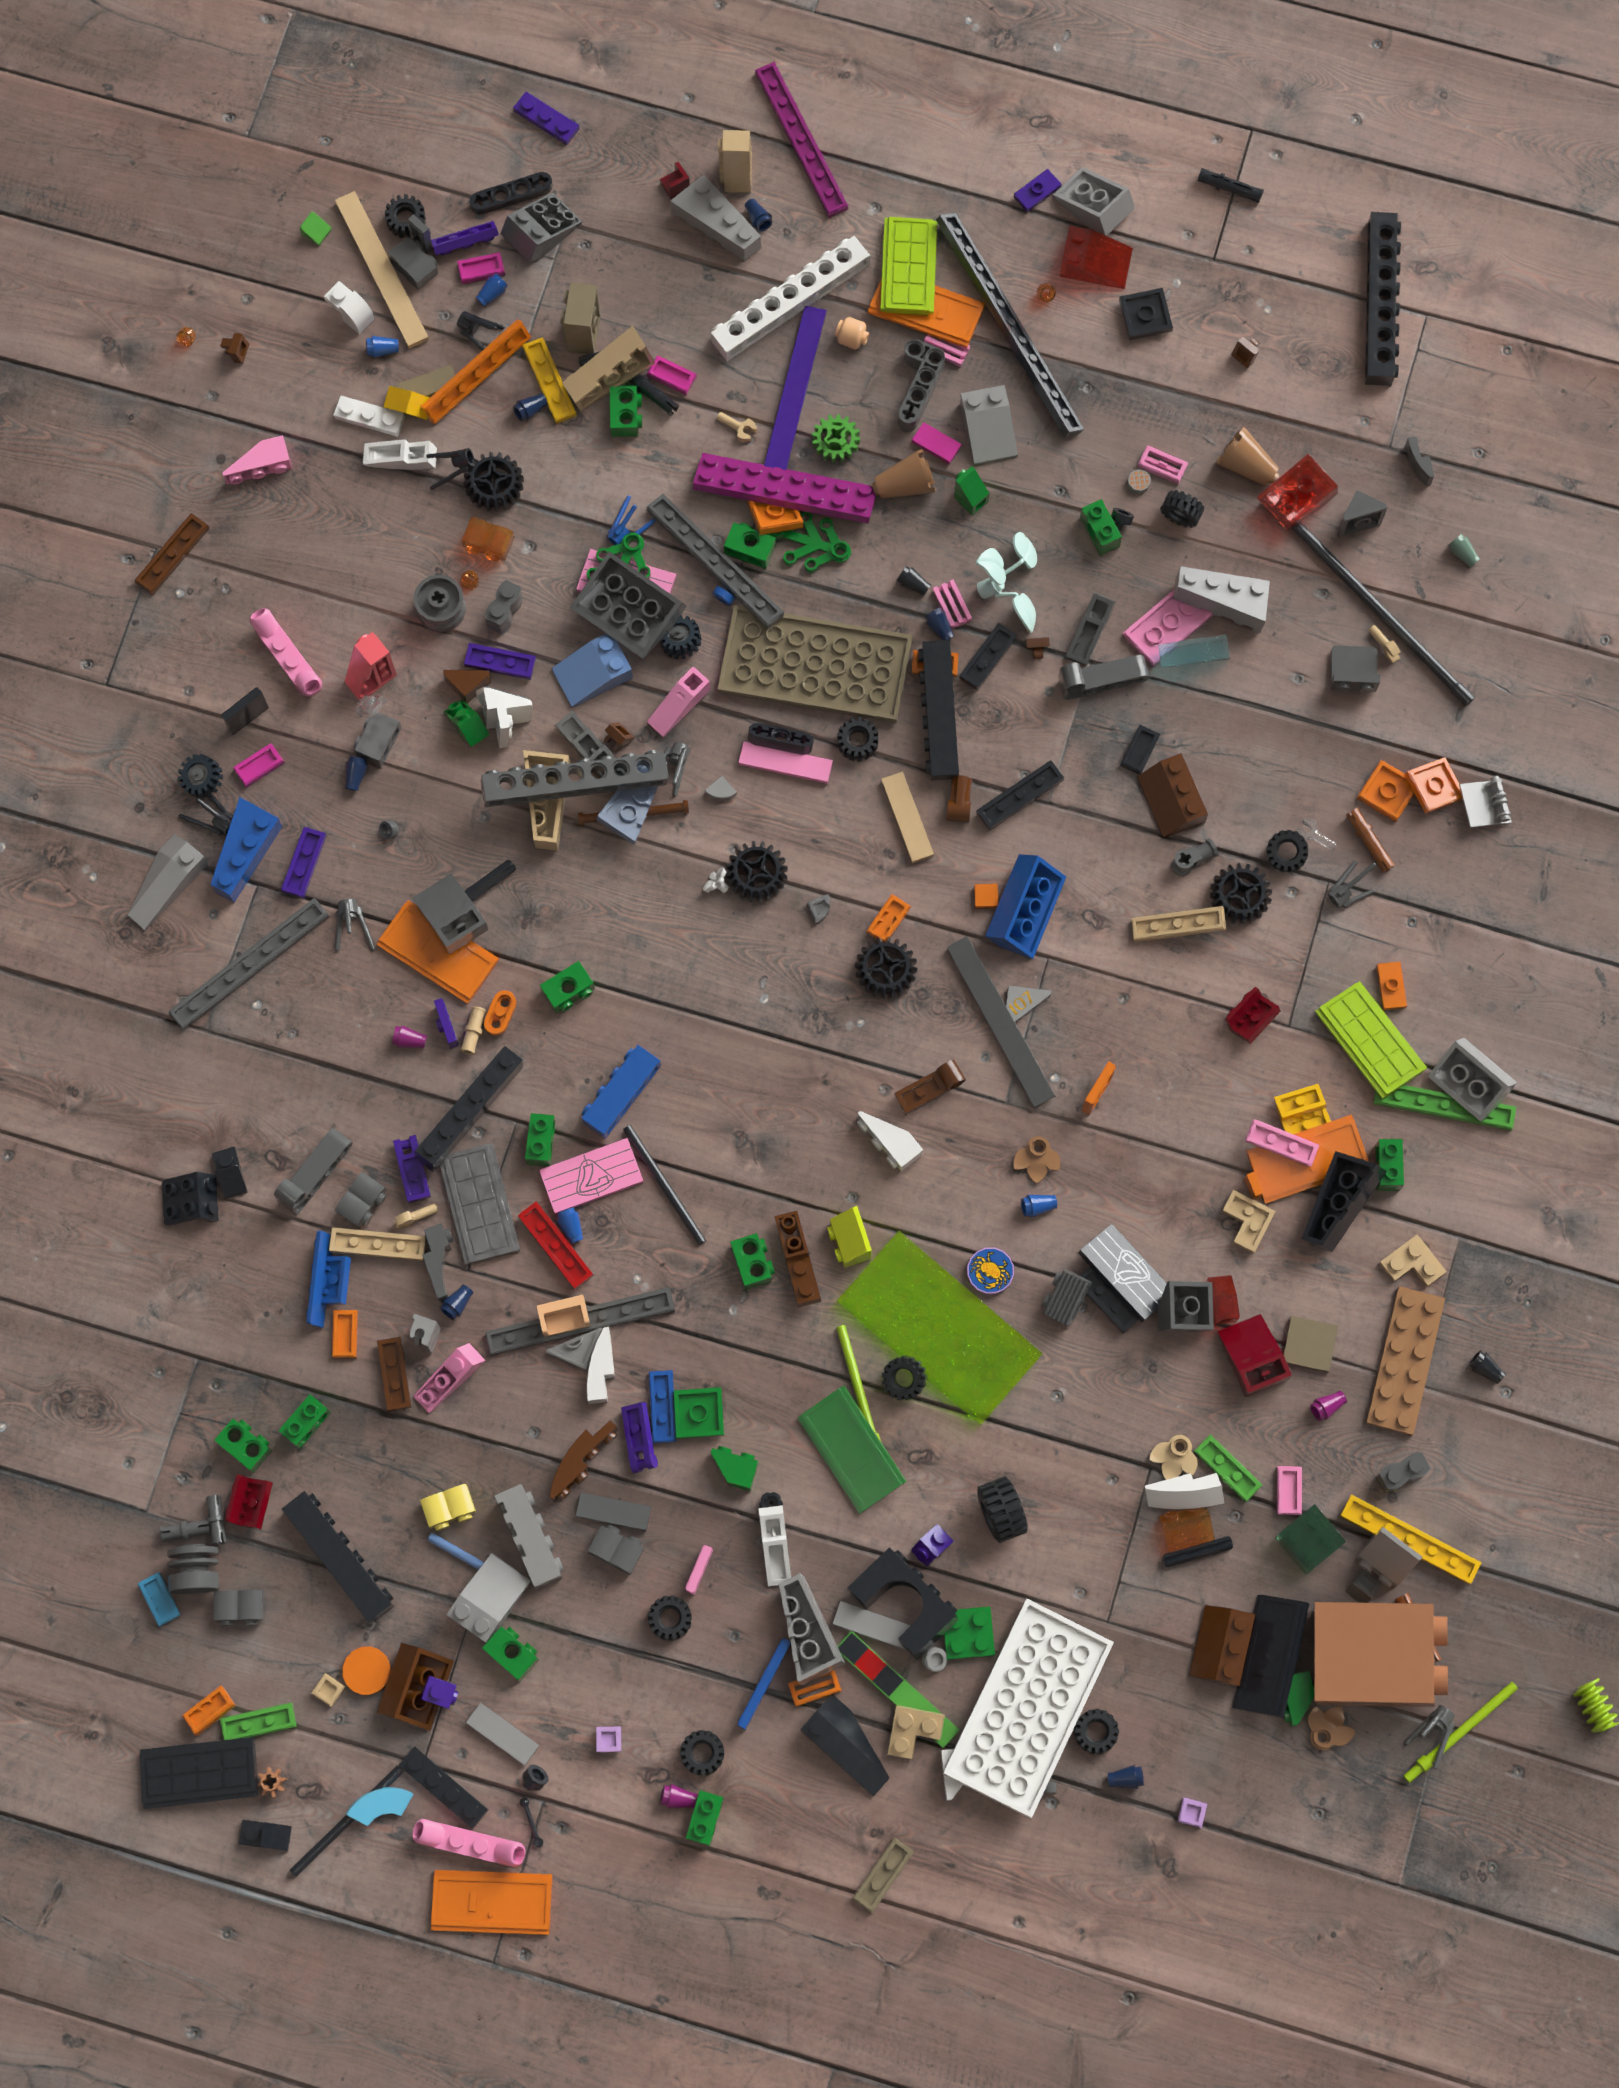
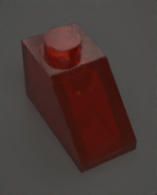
M1232 1276L1208 1277V1282H1212L1214 1325L1237 1322L1240 1314Z

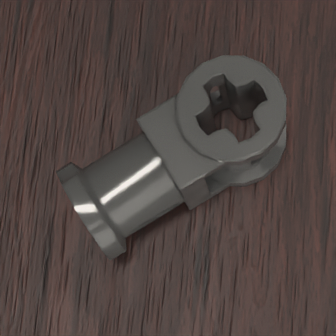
M1208 838L1205 840V843L1197 847L1194 845L1188 849L1179 850L1172 862L1173 871L1179 876L1188 875L1192 869L1200 866L1201 862L1211 857H1218L1217 847Z

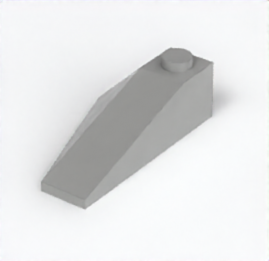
M174 834L158 851L128 916L146 931L208 865L205 857L187 841Z

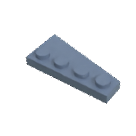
M637 766L639 772H648L645 766ZM658 786L616 791L598 814L596 820L635 845Z

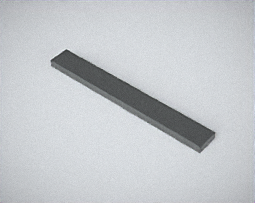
M664 494L646 506V511L766 629L770 628L784 616V612Z
M313 898L173 1007L168 1013L184 1031L330 917L329 914Z
M968 936L948 946L947 949L1034 1107L1037 1108L1055 1098L1056 1095Z
M670 1287L586 1307L591 1326L544 1337L540 1319L487 1331L485 1335L490 1356L588 1333L598 1328L613 1327L674 1312L675 1307Z

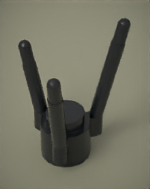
M463 311L457 321V326L462 329L461 334L470 339L481 351L485 347L470 334L471 332L475 333L479 326L494 331L497 328L502 330L505 328L501 324L480 318L467 311Z
M466 448L452 452L427 454V458H451L453 466L459 468L430 486V489L434 490L456 476L469 472L468 467L474 465L475 461L472 450Z
M214 795L209 798L220 810L218 813L201 799H196L198 804L214 816L211 821L214 826L183 814L178 815L179 818L208 829L218 836L221 833L227 835L233 815L223 807Z

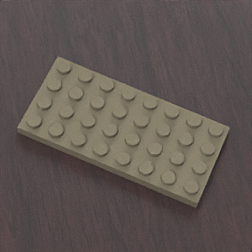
M734 605L718 692L897 723L913 635L784 613L780 620L766 629L744 606Z

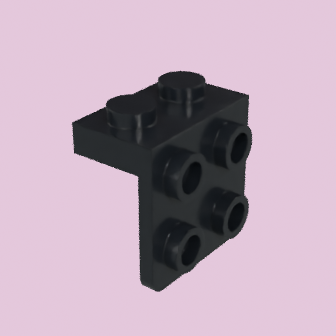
M197 1171L163 1180L162 1198L165 1225L173 1226L193 1220L210 1223L219 1221L216 1175Z

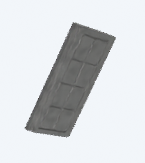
M493 1143L449 1154L440 1164L465 1265L520 1251Z

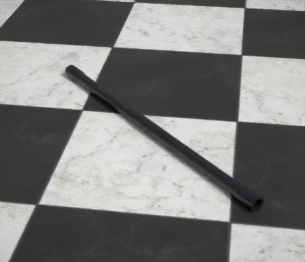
M1269 491L1263 497L1262 501L1287 523L1451 690V693L1465 707L1475 699V696L1462 683L1458 682L1307 529L1273 491Z

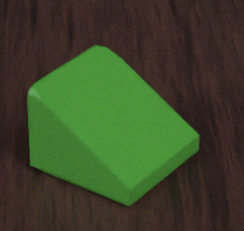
M311 212L300 226L301 235L319 246L332 230V227L314 212Z

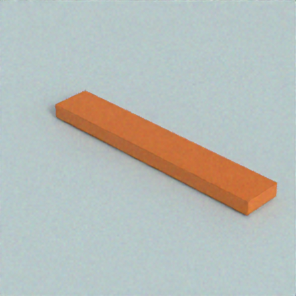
M517 319L421 405L430 422L436 424L531 338L522 321Z

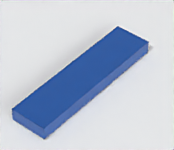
M783 1638L780 1641L737 1723L738 1727L745 1731L791 1646L789 1640Z

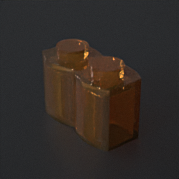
M471 517L461 542L467 552L474 555L482 553L488 559L498 562L499 560H506L515 536L513 531L508 528Z

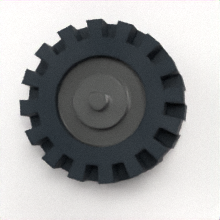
M680 615L676 623L660 642L663 651L669 657L674 656V659H679V656H681L682 659H686V654L691 657L693 656L692 651L697 653L699 650L698 646L701 647L702 637L695 620H690L689 616L683 619V616Z
M194 754L192 755L193 758L187 757V764L181 763V766L184 767L183 770H178V773L181 774V776H178V781L182 782L180 786L195 797L205 798V795L208 797L212 796L211 792L216 793L218 791L215 787L217 785L221 787L222 785L219 782V779H223V775L220 774V772H223L222 768L219 767L216 761L203 754H200V756Z

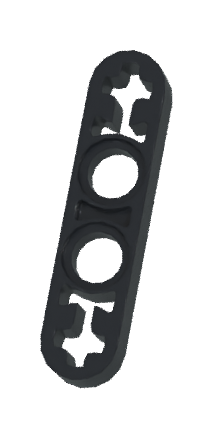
M538 172L475 192L470 197L471 209L474 213L480 215L546 195L553 188L552 178L546 172ZM543 180L546 186L542 187L539 181ZM530 183H533L535 190L532 191ZM523 185L528 188L525 194H518L516 192V188ZM499 192H504L507 194V198L503 201H498L495 199V195ZM488 196H491V200H492V203H491V204H490V201H489V199H488ZM477 200H481L483 206H479Z

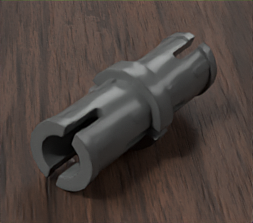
M216 1495L207 1496L208 1518L206 1520L210 1527L211 1545L226 1544L227 1540L224 1529V1522L226 1521L222 1511L221 1495H217V1497Z
M207 1520L189 1523L181 1521V1524L160 1527L162 1542L180 1538L189 1540L192 1536L211 1534Z

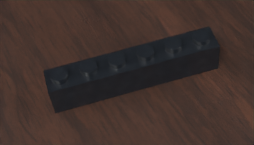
M950 640L922 641V648L918 649V662H923V671H919L920 685L925 687V693H921V706L926 707V715L922 716L923 729L928 731V738H924V750L929 752V760L925 761L926 774L931 775V781L948 780L959 775Z
M504 1046L415 1150V1159L434 1172L523 1068V1059Z
M303 1491L282 1508L283 1512L362 1615L372 1625L394 1607L391 1603L394 1599L386 1587L381 1590L376 1582L379 1578L371 1568L368 1571L361 1563L365 1560L357 1550L352 1552L347 1546L350 1540L343 1531L337 1533L333 1527L336 1522L328 1512L325 1514L321 1512L318 1508L321 1503L313 1493L308 1495Z

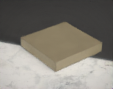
M1291 1316L1283 1354L1287 1364L1329 1373L1338 1325Z

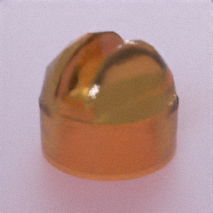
M1043 283L1037 288V296L1043 302H1051L1056 296V290L1052 285Z
M183 327L177 333L176 338L181 345L191 346L195 341L196 333L191 327Z
M468 570L462 574L461 584L465 589L473 590L478 587L479 577L474 571ZM467 576L475 579V581H472L471 579L467 578Z

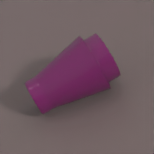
M403 1025L401 1027L395 1026L392 1044L397 1045V1048L424 1049L427 1035Z
M1338 1391L1314 1399L1313 1403L1310 1404V1409L1318 1421L1327 1420L1342 1405L1347 1403V1399L1342 1391Z
M672 1784L670 1786H663L660 1805H664L666 1808H695L697 1801L696 1793H691Z

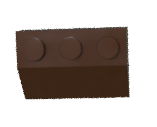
M1182 753L1159 761L1137 776L1163 838L1206 823L1208 812Z
M1205 1605L1189 1676L1233 1688L1239 1687L1255 1614L1232 1608Z
M401 1643L377 1713L430 1731L439 1706L420 1699L427 1677L432 1676L447 1682L454 1661L425 1649Z

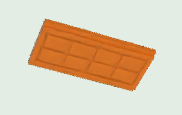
M881 278L867 313L965 348L968 347L984 311V302L935 285L934 314L885 313V311H880Z
M409 900L404 903L376 944L466 1004L473 999L499 961L498 957L473 941H470L449 955L417 905Z
M1352 1114L1293 1134L1319 1145L1311 1167L1260 1147L1246 1150L1252 1171L1257 1174L1263 1189L1261 1197L1264 1204L1323 1184L1335 1151L1369 1161Z
M434 1870L431 1930L549 1935L553 1874Z

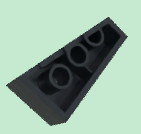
M1335 1151L1301 1239L1312 1246L1333 1252L1387 1171L1375 1163Z

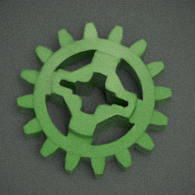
M831 414L828 415L827 421L821 418L820 425L815 424V432L812 433V439L814 440L812 441V446L817 448L816 454L820 455L823 453V460L831 457L832 463H835L836 458L844 462V456L851 459V451L857 452V445L860 444V438L858 437L860 431L855 429L856 423L851 422L849 424V417L846 416L842 420L840 414H837L836 419H833ZM823 432H824L826 437L824 438V441L822 442V441H821V436H822V434H823ZM850 435V436H851V441H850V443H849V445H848V444H847V439H848V436Z

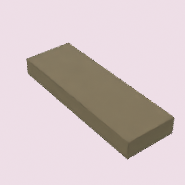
M448 365L395 384L393 387L431 397L453 378L455 373L452 365Z
M894 1837L852 1899L873 1913L915 1851Z

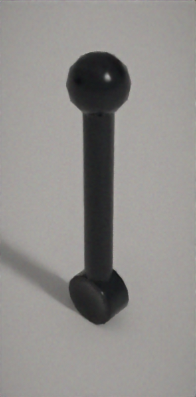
M522 1798L520 1806L524 1808L535 1838L534 1845L541 1847L544 1842L542 1838H539L528 1807L529 1800Z

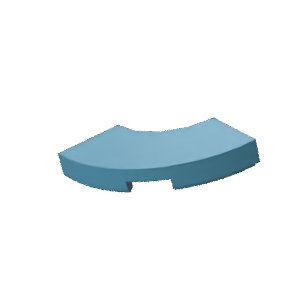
M396 1787L377 1789L359 1797L349 1807L346 1815L366 1826L382 1814L393 1813L402 1816L413 1793Z

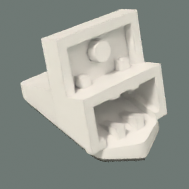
M483 686L476 690L477 699L483 706L486 729L495 728L499 748L508 747L509 739L512 738L511 728H513V724L532 720L533 706L531 700L527 697L489 686Z

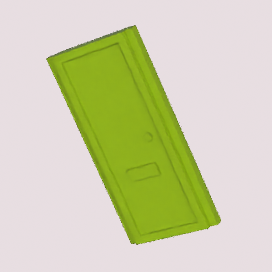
M903 217L884 219L880 311L917 315L934 314L937 222L933 221V219Z
M1360 981L1315 1010L1316 1015L1381 1099L1386 1098L1427 1070L1426 1065Z

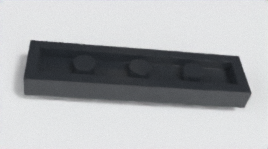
M1050 760L977 809L976 813L990 831L1064 781V776L1052 760Z
M415 1746L399 1764L402 1769L472 1829L489 1811V1809Z

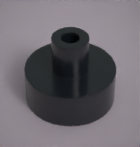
M1113 508L1111 517L1119 531H1122L1124 525H1131L1134 519L1132 513L1121 508Z
M530 1765L523 1773V1786L527 1790H541L548 1782V1775L540 1766Z

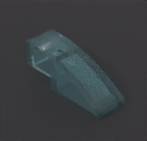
M1227 635L1209 638L1202 637L1158 645L1162 668L1231 659Z

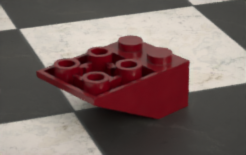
M1261 1314L1217 1331L1245 1397L1291 1378L1292 1373L1286 1359Z

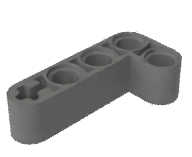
M916 339L908 341L904 350L906 364L918 369L898 414V425L905 432H912L917 428L945 366V353L940 348ZM917 351L920 354L914 356L911 355L909 352ZM937 359L940 362L937 364H933L930 362V360ZM929 378L931 381L925 383L922 382L921 379ZM914 397H920V398H922V400L919 401V402H916V401L912 400V398H914ZM910 411H912V417L908 419Z
M1135 655L1080 668L1079 663H1070L1060 668L1058 678L1064 699L1070 700L1147 681L1150 676L1144 655Z
M332 1128L290 1180L284 1179L274 1192L275 1198L292 1212L298 1214L347 1154L353 1142Z

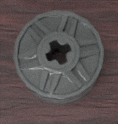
M191 1544L167 1550L168 1558L178 1559L168 1562V1567L179 1569V1573L168 1576V1592L173 1594H196L220 1590L219 1573L208 1571L209 1567L219 1564L218 1559L208 1558L218 1555V1547Z

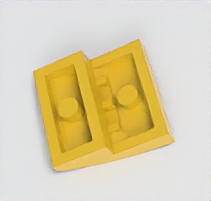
M1319 1084L1274 1097L1283 1131L1295 1134L1331 1122Z

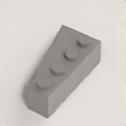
M705 175L701 176L670 201L671 213L673 215L681 217L693 228H698L711 240L713 238L721 243L722 247L740 259L746 261L761 249V236Z
M520 1484L495 1495L535 1589L563 1578L560 1572L564 1571L560 1558L554 1559L551 1552L555 1548L550 1535L545 1536L542 1531V1527L545 1526L540 1513L535 1514L532 1506L536 1503L531 1491L526 1493L524 1487Z
M799 1573L779 1583L792 1646L793 1660L797 1672V1681L803 1686L845 1665V1661L805 1577Z

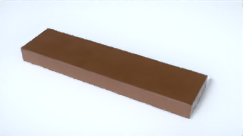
M190 513L134 580L135 583L153 596L210 529L209 525Z

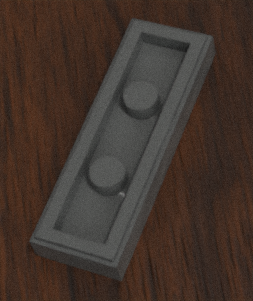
M580 1493L576 1517L647 1531L651 1507Z

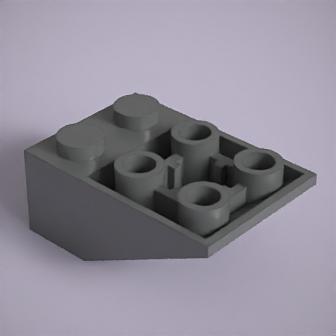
M551 193L507 215L500 234L531 263L545 256L579 227L583 221L554 193Z
M452 874L412 898L449 955L488 931L485 920Z

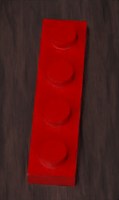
M537 1201L518 1214V1218L575 1290L594 1276Z

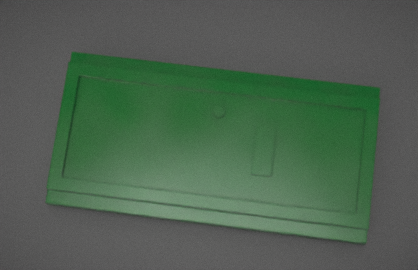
M845 1386L838 1388L798 1417V1420L859 1514L907 1482Z

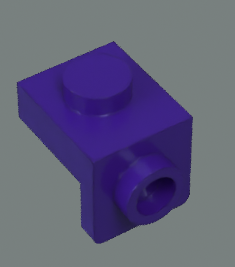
M937 1524L914 1545L911 1551L919 1561L928 1567L954 1541Z
M428 1676L420 1699L449 1709L450 1705H454L457 1699L458 1691H455L457 1685Z

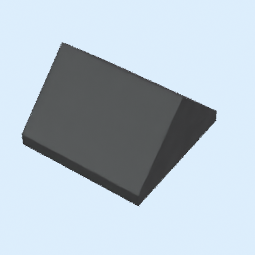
M1357 490L1342 518L1337 532L1338 538L1381 525L1387 505Z

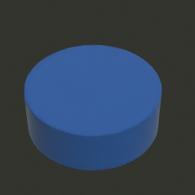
M716 586L712 592L716 599L727 606H731L735 600L729 592L719 586Z

